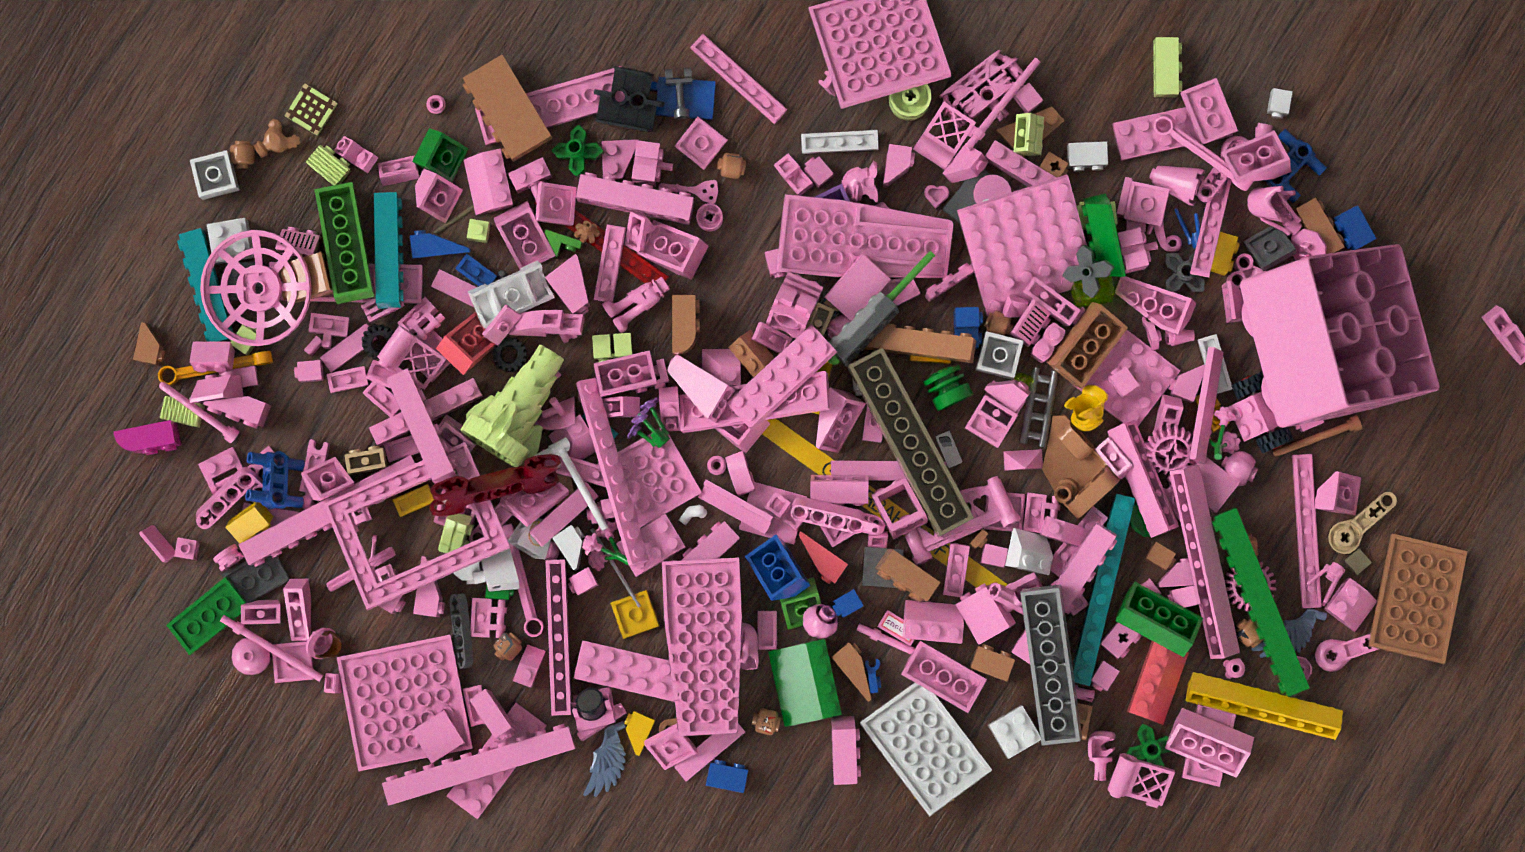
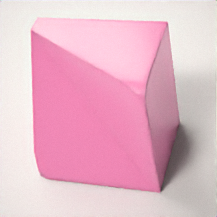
M1008 295L1002 313L1008 318L1021 317L1029 303L1024 298Z

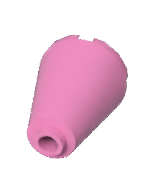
M1157 166L1156 169H1152L1150 179L1155 186L1170 189L1169 194L1188 205L1194 206L1196 201L1193 199L1194 196H1197L1198 189L1204 181V176L1201 174L1205 173V170L1200 168Z

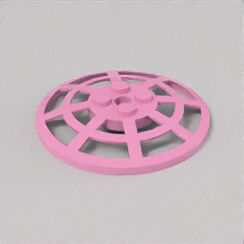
M243 231L222 241L209 256L201 277L202 303L211 323L224 336L244 345H270L289 336L304 319L311 300V277L301 253L288 240L268 231ZM259 236L275 239L286 245L287 249L281 256L273 250L261 248ZM252 237L253 248L242 251L234 258L225 251L228 246L236 241ZM293 253L297 256L303 267L306 282L297 283L295 273L288 262ZM254 254L255 265L245 268L239 263L241 259ZM262 254L270 255L278 260L273 268L263 265ZM220 256L228 263L222 276L221 286H209L212 269ZM283 267L288 271L291 283L281 282L278 273ZM234 268L240 275L236 285H228L229 275ZM257 283L263 285V291L260 294L255 290ZM297 290H307L304 308L298 319L295 320L290 311L295 304ZM282 291H292L290 301L285 308L279 302ZM221 293L224 306L230 314L223 323L218 319L213 309L210 294ZM228 293H237L241 304L236 310L230 303ZM274 307L280 315L271 321L265 322V311ZM247 309L257 311V322L249 321L241 315ZM283 319L291 326L279 336L264 340L265 328L274 326ZM235 321L247 327L257 328L256 340L241 337L231 332L228 328Z

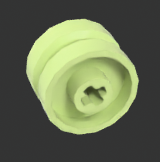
M928 84L889 95V107L893 114L899 119L906 121L922 117L927 112L931 101V90ZM907 96L913 97L912 101H908Z

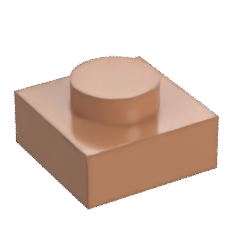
M982 529L969 545L974 549L977 547L982 548L988 541L986 538L988 533Z

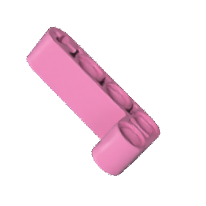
M248 467L239 469L197 510L196 523L201 529L210 528L247 490L262 488L263 479ZM243 475L251 477L248 481H242L240 478ZM234 488L237 492L231 495L227 493V490ZM219 501L223 503V506L216 508L213 504ZM202 516H203V517H207V516H208V520L205 519V518H204L203 520H201V517H202Z

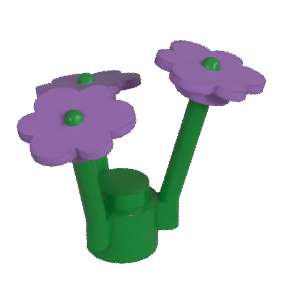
M659 398L651 399L640 406L642 411L631 421L636 424L632 426L627 435L629 439L632 436L636 437L639 435L653 447L657 446L658 448H661L670 440L669 432L665 429L655 410ZM651 410L661 430L659 428L655 430L646 419L648 416L646 413ZM642 421L651 430L652 434L650 436L652 439L640 431Z

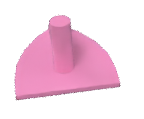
M556 397L551 398L549 402L553 407L544 410L542 416L535 423V425H540L546 430H557L574 425L575 397L560 403Z

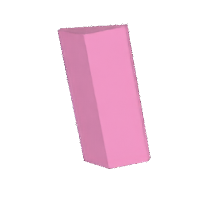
M922 641L914 649L901 673L904 677L967 713L970 711L987 680Z

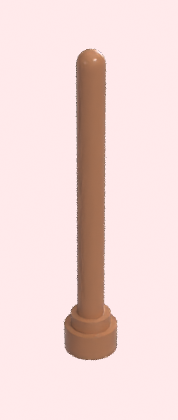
M1355 415L1350 417L1345 424L1274 449L1273 455L1277 457L1348 430L1350 432L1362 430L1361 422L1358 416Z

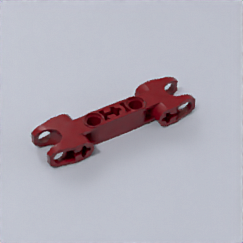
M537 455L527 458L523 466L488 473L468 480L463 476L445 479L430 488L433 499H435L429 504L430 511L434 516H450L464 512L466 506L473 503L496 499L520 491H524L527 494L543 492L559 483L556 470L561 466V461L558 455ZM548 460H553L556 462V464L546 466L545 462ZM550 476L554 478V481L547 482L544 479ZM441 488L444 489L446 492L444 494H438L435 491ZM437 505H445L444 510L439 511L434 508Z

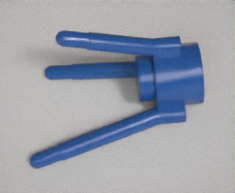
M1175 208L1174 211L1187 237L1188 245L1192 244V248H1196L1200 233L1198 214H1194L1196 232L1192 233L1191 237L1179 210Z

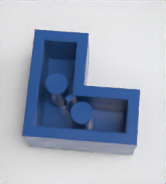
M979 307L955 308L953 311L954 335L960 336V333L971 334L976 340L975 349H978L979 344H982V333H978V328L983 323V313L979 312Z

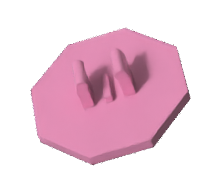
M1304 228L1291 237V243L1297 251L1293 255L1296 261L1308 256L1326 254L1327 245L1318 232Z

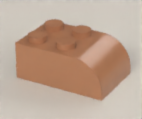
M672 295L673 356L677 354L682 356L690 352L696 342V332H700V319H696V313H700V301L696 300V295Z

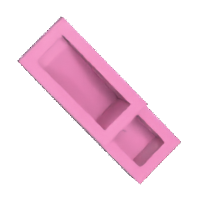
M1496 305L1482 316V319L1515 361L1522 365L1525 362V337L1517 325L1512 323L1504 309Z

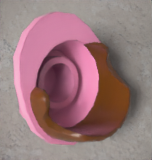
M320 628L312 632L308 638L306 651L308 655L315 659L334 658L339 654L342 642L334 630Z

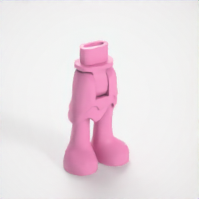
M663 277L656 281L653 279L651 280L652 283L648 282L631 290V292L626 293L628 296L619 302L612 303L606 301L602 304L620 333H624L627 330L628 323L645 310L648 311L659 302L661 297H664V293L670 288ZM633 303H636V304H637L635 307H633L631 310H629V311L626 312L625 314L616 317L619 313H621L624 309H626V308H627L628 306H630L631 304H633Z

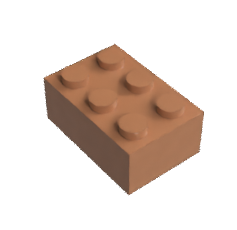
M887 549L875 567L880 577L885 580H893V586L901 591L907 590L910 592L908 596L917 602L928 601L940 584L937 579L893 549Z

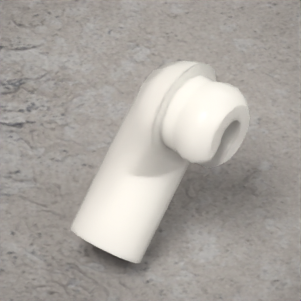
M701 505L689 506L679 518V521L687 525L692 517L704 518L707 515V510Z

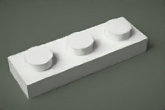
M1215 334L1197 340L1205 365L1208 347H1215L1221 350L1218 337ZM1224 358L1222 359L1217 394L1232 390Z

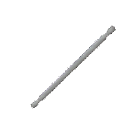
M594 528L590 530L592 534L596 533ZM597 537V542L605 548L600 538ZM609 560L630 596L636 602L637 607H641V604L637 601L636 596L615 562Z

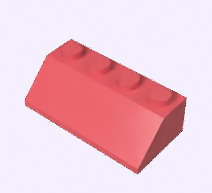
M1151 641L1127 712L1163 725L1189 652L1182 657Z

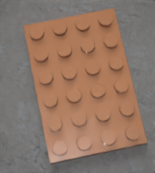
M1391 534L1368 646L1445 664L1467 551Z

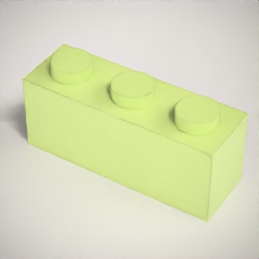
M1156 37L1153 41L1154 97H1177L1179 92L1182 91V81H1179V73H1182V62H1179V54H1182V43H1179V37Z

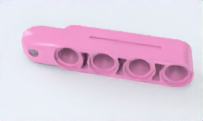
M797 497L792 503L791 516L797 521L854 534L862 532L871 535H881L885 530L886 525L880 517L864 513L858 509L805 497ZM797 507H802L804 510H798ZM820 511V512H822L823 514H822V515H818V514H816L815 512ZM834 516H840L842 519H836ZM853 520H858L861 523H854Z

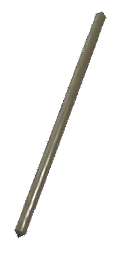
M511 180L508 181V185L510 186L512 184ZM474 205L446 222V224L431 234L437 235L473 211Z

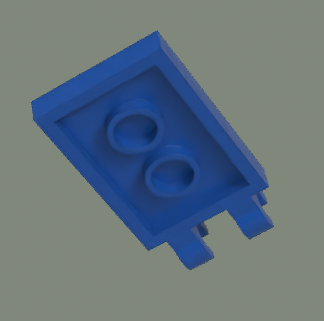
M659 77L658 82L652 81L650 91H657V101L665 102L664 107L657 106L656 116L674 117V110L677 109L676 86H666V78ZM692 80V84L683 85L684 107L689 109L690 119L700 117L703 120H713L716 81Z

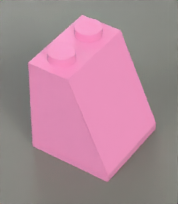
M575 254L545 278L572 314L585 315L589 311L590 303L578 256Z

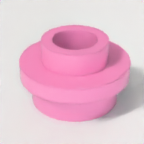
M439 95L429 97L426 103L427 109L433 114L442 113L446 107L444 98ZM439 102L440 106L438 108H434L433 103Z
M720 456L711 457L707 463L709 472L714 475L722 474L726 470L724 458ZM715 462H719L721 464V467L719 469H715L713 467V464Z

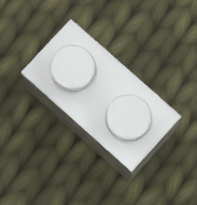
M1107 142L1068 143V169H1073L1075 172L1084 171V168H1092V171L1103 170V167L1108 165Z

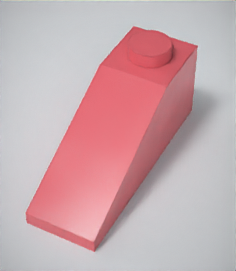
M800 532L798 536L816 569L822 575L820 578L828 584L831 582L835 584L848 564L803 532Z

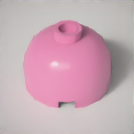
M243 638L234 646L231 658L233 665L239 672L246 675H255L263 672L268 667L271 654L270 651L248 638Z

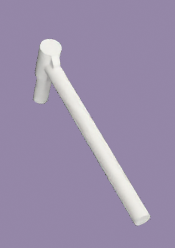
M566 437L534 455L554 454L561 456L601 530L604 531L609 528L567 453L570 443Z

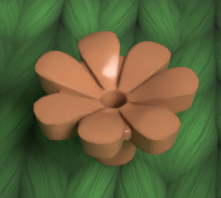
M584 221L583 225L578 223L576 225L577 231L574 234L576 238L581 237L580 241L583 243L587 239L589 243H594L595 237L600 235L597 225L591 224L589 221Z

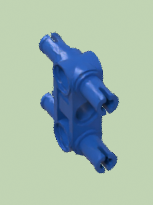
M1284 129L1278 135V138L1290 148L1287 155L1290 158L1291 172L1279 177L1281 180L1280 184L1273 183L1272 179L1265 181L1268 187L1283 186V191H1295L1296 194L1289 197V200L1294 203L1301 194L1289 184L1290 178L1306 164L1318 176L1327 167L1315 157L1316 154L1310 144L1300 139L1297 140L1290 132ZM1298 148H1304L1307 153L1306 156H1300Z
M281 451L275 453L267 452L265 454L249 452L247 463L263 466L262 491L247 490L245 495L246 501L259 502L267 509L302 508L304 503L303 497L290 496L287 494L288 469L303 471L305 466L304 460L289 458V456Z

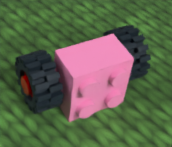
M1263 371L1231 385L1237 399L1249 394L1251 395L1229 406V408L1234 410L1233 414L1237 416L1235 423L1244 441L1265 432L1270 433L1256 439L1262 454L1294 440L1288 427L1274 431V428L1278 427L1274 412L1265 403L1262 392H1255L1262 389Z

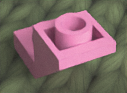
M346 136L338 142L334 150L336 154L366 173H369L378 159L376 155L362 148Z

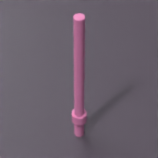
M1037 58L1032 60L980 127H976L972 132V137L964 145L968 151L973 148L978 140H982L986 135L985 131L1041 63Z
M225 615L221 618L220 622L232 628V631L236 634H242L315 680L320 681L323 677L316 670L245 628V625L241 624V622H235Z
M860 623L857 627V631L870 636V639L874 641L879 640L908 654H912L915 649L882 634L876 628L871 629Z

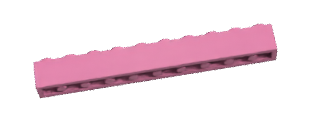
M410 455L353 486L238 544L248 565L260 566L265 563L264 559L267 557L275 558L283 553L281 550L287 547L292 549L298 546L300 540L304 538L309 540L317 536V531L331 529L332 524L323 505L324 503L415 464L412 456Z
M1199 465L1184 466L1171 470L1170 476L1194 585H1197L1201 602L1199 608L1201 617H1203L1202 622L1211 659L1227 658L1240 653L1201 471Z
M564 724L553 727L554 731L546 733V730L534 733L535 737L529 739L525 735L516 738L517 742L509 744V741L499 743L496 749L491 750L489 746L479 749V754L473 756L469 752L460 755L461 759L453 761V758L443 760L440 766L435 767L433 763L423 766V771L417 773L413 769L404 772L405 776L400 778L397 775L387 777L386 782L382 783L388 806L576 749L570 727H565Z

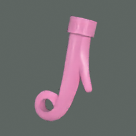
M1164 223L1162 227L1152 224L1148 225L1147 234L1150 235L1154 227L1158 242L1165 251L1174 253L1181 248L1182 241L1178 236L1171 235L1166 238ZM1170 240H1175L1176 246L1171 247L1168 243Z

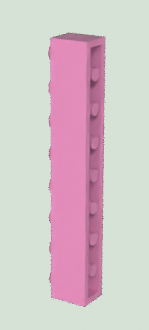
M1098 522L1095 523L1055 584H1061L1064 608L1067 614L1074 607L1072 603L1076 597L1080 598L1085 591L1083 586L1086 581L1090 583L1095 576L1094 569L1096 566H1101L1105 561L1106 556L1104 554L1108 549L1112 550L1117 542L1115 540L1116 534ZM1025 629L1012 648V653L1030 664Z
M545 560L551 716L572 715L566 560Z

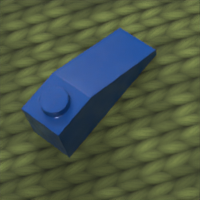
M426 230L414 231V235H410L412 258L471 252V248L431 233L426 234Z

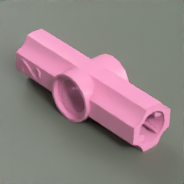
M996 582L990 585L988 590L989 598L999 602L1005 611L1011 612L1015 610L1023 615L1020 589L1010 590Z

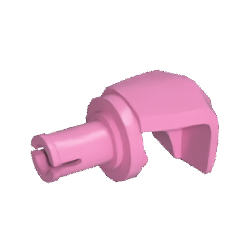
M1095 731L1088 739L1089 760L1095 763L1094 780H1106V763L1112 762V756L1108 755L1115 750V747L1106 749L1104 745L1108 741L1115 740L1116 735L1113 732Z

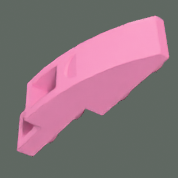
M563 310L520 313L522 317L509 332V335L546 337L547 334L582 335L584 316L583 314H564Z

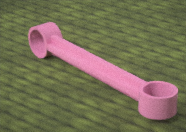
M1163 114L1156 119L1154 129L1158 134H1168L1229 177L1238 188L1247 191L1254 182L1236 183L1225 160L1178 128L1172 116ZM1160 119L1169 120L1171 123L1169 131L1160 129L1158 124Z
M512 524L502 526L507 540L514 532ZM509 544L520 588L518 593L526 618L524 631L530 637H537L543 632L544 624L537 618L519 549ZM532 620L538 621L541 625V630L537 634H530L527 631V625Z

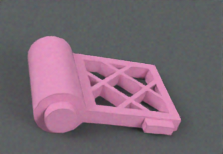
M944 101L913 150L945 170L954 159L955 154L966 137H972V132L976 129V126H974L976 122ZM945 107L952 111L953 119L942 120L941 113ZM964 119L970 123L967 130L958 131L957 120ZM954 121L956 132L945 134L943 123ZM941 124L943 135L934 136L929 133L934 125ZM957 135L958 144L955 148L947 144V136Z
M400 325L377 356L380 359L378 361L379 364L385 368L390 366L398 372L403 371L399 367L401 362L411 359L413 370H409L410 373L413 372L416 375L418 371L427 370L428 378L424 384L419 380V383L416 384L418 390L421 388L425 390L446 360L442 354ZM416 342L423 347L424 354L412 355L411 348ZM435 355L441 359L437 366L428 367L427 356ZM425 357L426 367L415 369L413 359Z
M1122 753L1107 790L1115 798L1128 796L1146 801V805L1157 808L1158 805L1163 806L1175 770L1138 760L1132 755ZM1141 766L1149 768L1151 773L1141 778L1139 775ZM1162 772L1169 774L1167 780L1160 783L1156 778V775ZM1154 777L1157 784L1147 789L1144 781ZM1139 783L1145 789L1140 793L1132 792L1133 787ZM1159 788L1162 792L1160 798H1152L1149 793Z

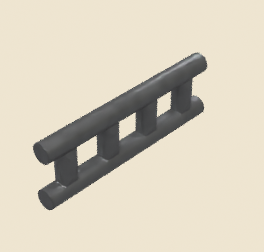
M1033 367L1029 385L1031 393L1027 397L1020 443L1027 444L1029 438L1039 440V446L1046 447L1059 373L1051 371V376L1040 375V368ZM1038 382L1049 384L1047 395L1036 393ZM1034 401L1046 403L1044 414L1033 412ZM1031 420L1043 421L1041 433L1029 431Z

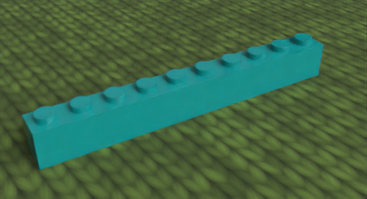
M1115 494L1113 497L1106 528L1116 534L1115 540L1117 542L1112 550L1108 549L1104 554L1106 559L1103 564L1096 567V574L1088 600L1089 604L1086 608L1073 662L1074 681L1078 684L1090 686L1135 502V498L1120 494Z

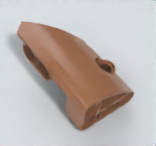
M1066 415L1053 416L1042 470L1055 491V499L1063 503L1079 519L1121 479L1114 474L1095 451L1093 444L1073 425ZM1060 489H1066L1069 495L1063 496L1060 493Z

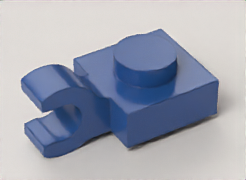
M876 659L875 667H870L868 660L865 661L870 693H876L878 688H881L880 676L876 677V670L880 666L878 659Z

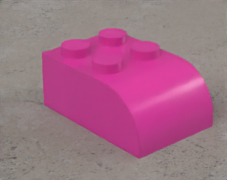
M172 420L114 431L116 442L122 448L135 453L153 455L157 454L158 450L161 449L165 451L177 450L176 446L181 445L178 424Z

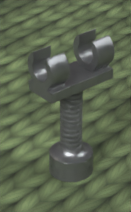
M684 68L685 79H673L672 69H665L666 86H676L677 109L674 110V119H687L690 117L689 109L684 107L683 85L692 84L691 68Z

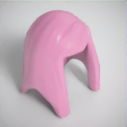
M1283 186L1257 187L1248 195L1247 206L1254 216L1282 223L1288 222V219H1292V216L1288 213L1276 192H1280L1286 201L1289 197L1294 196L1296 192L1283 191Z
M742 623L740 669H758L757 633L750 624Z

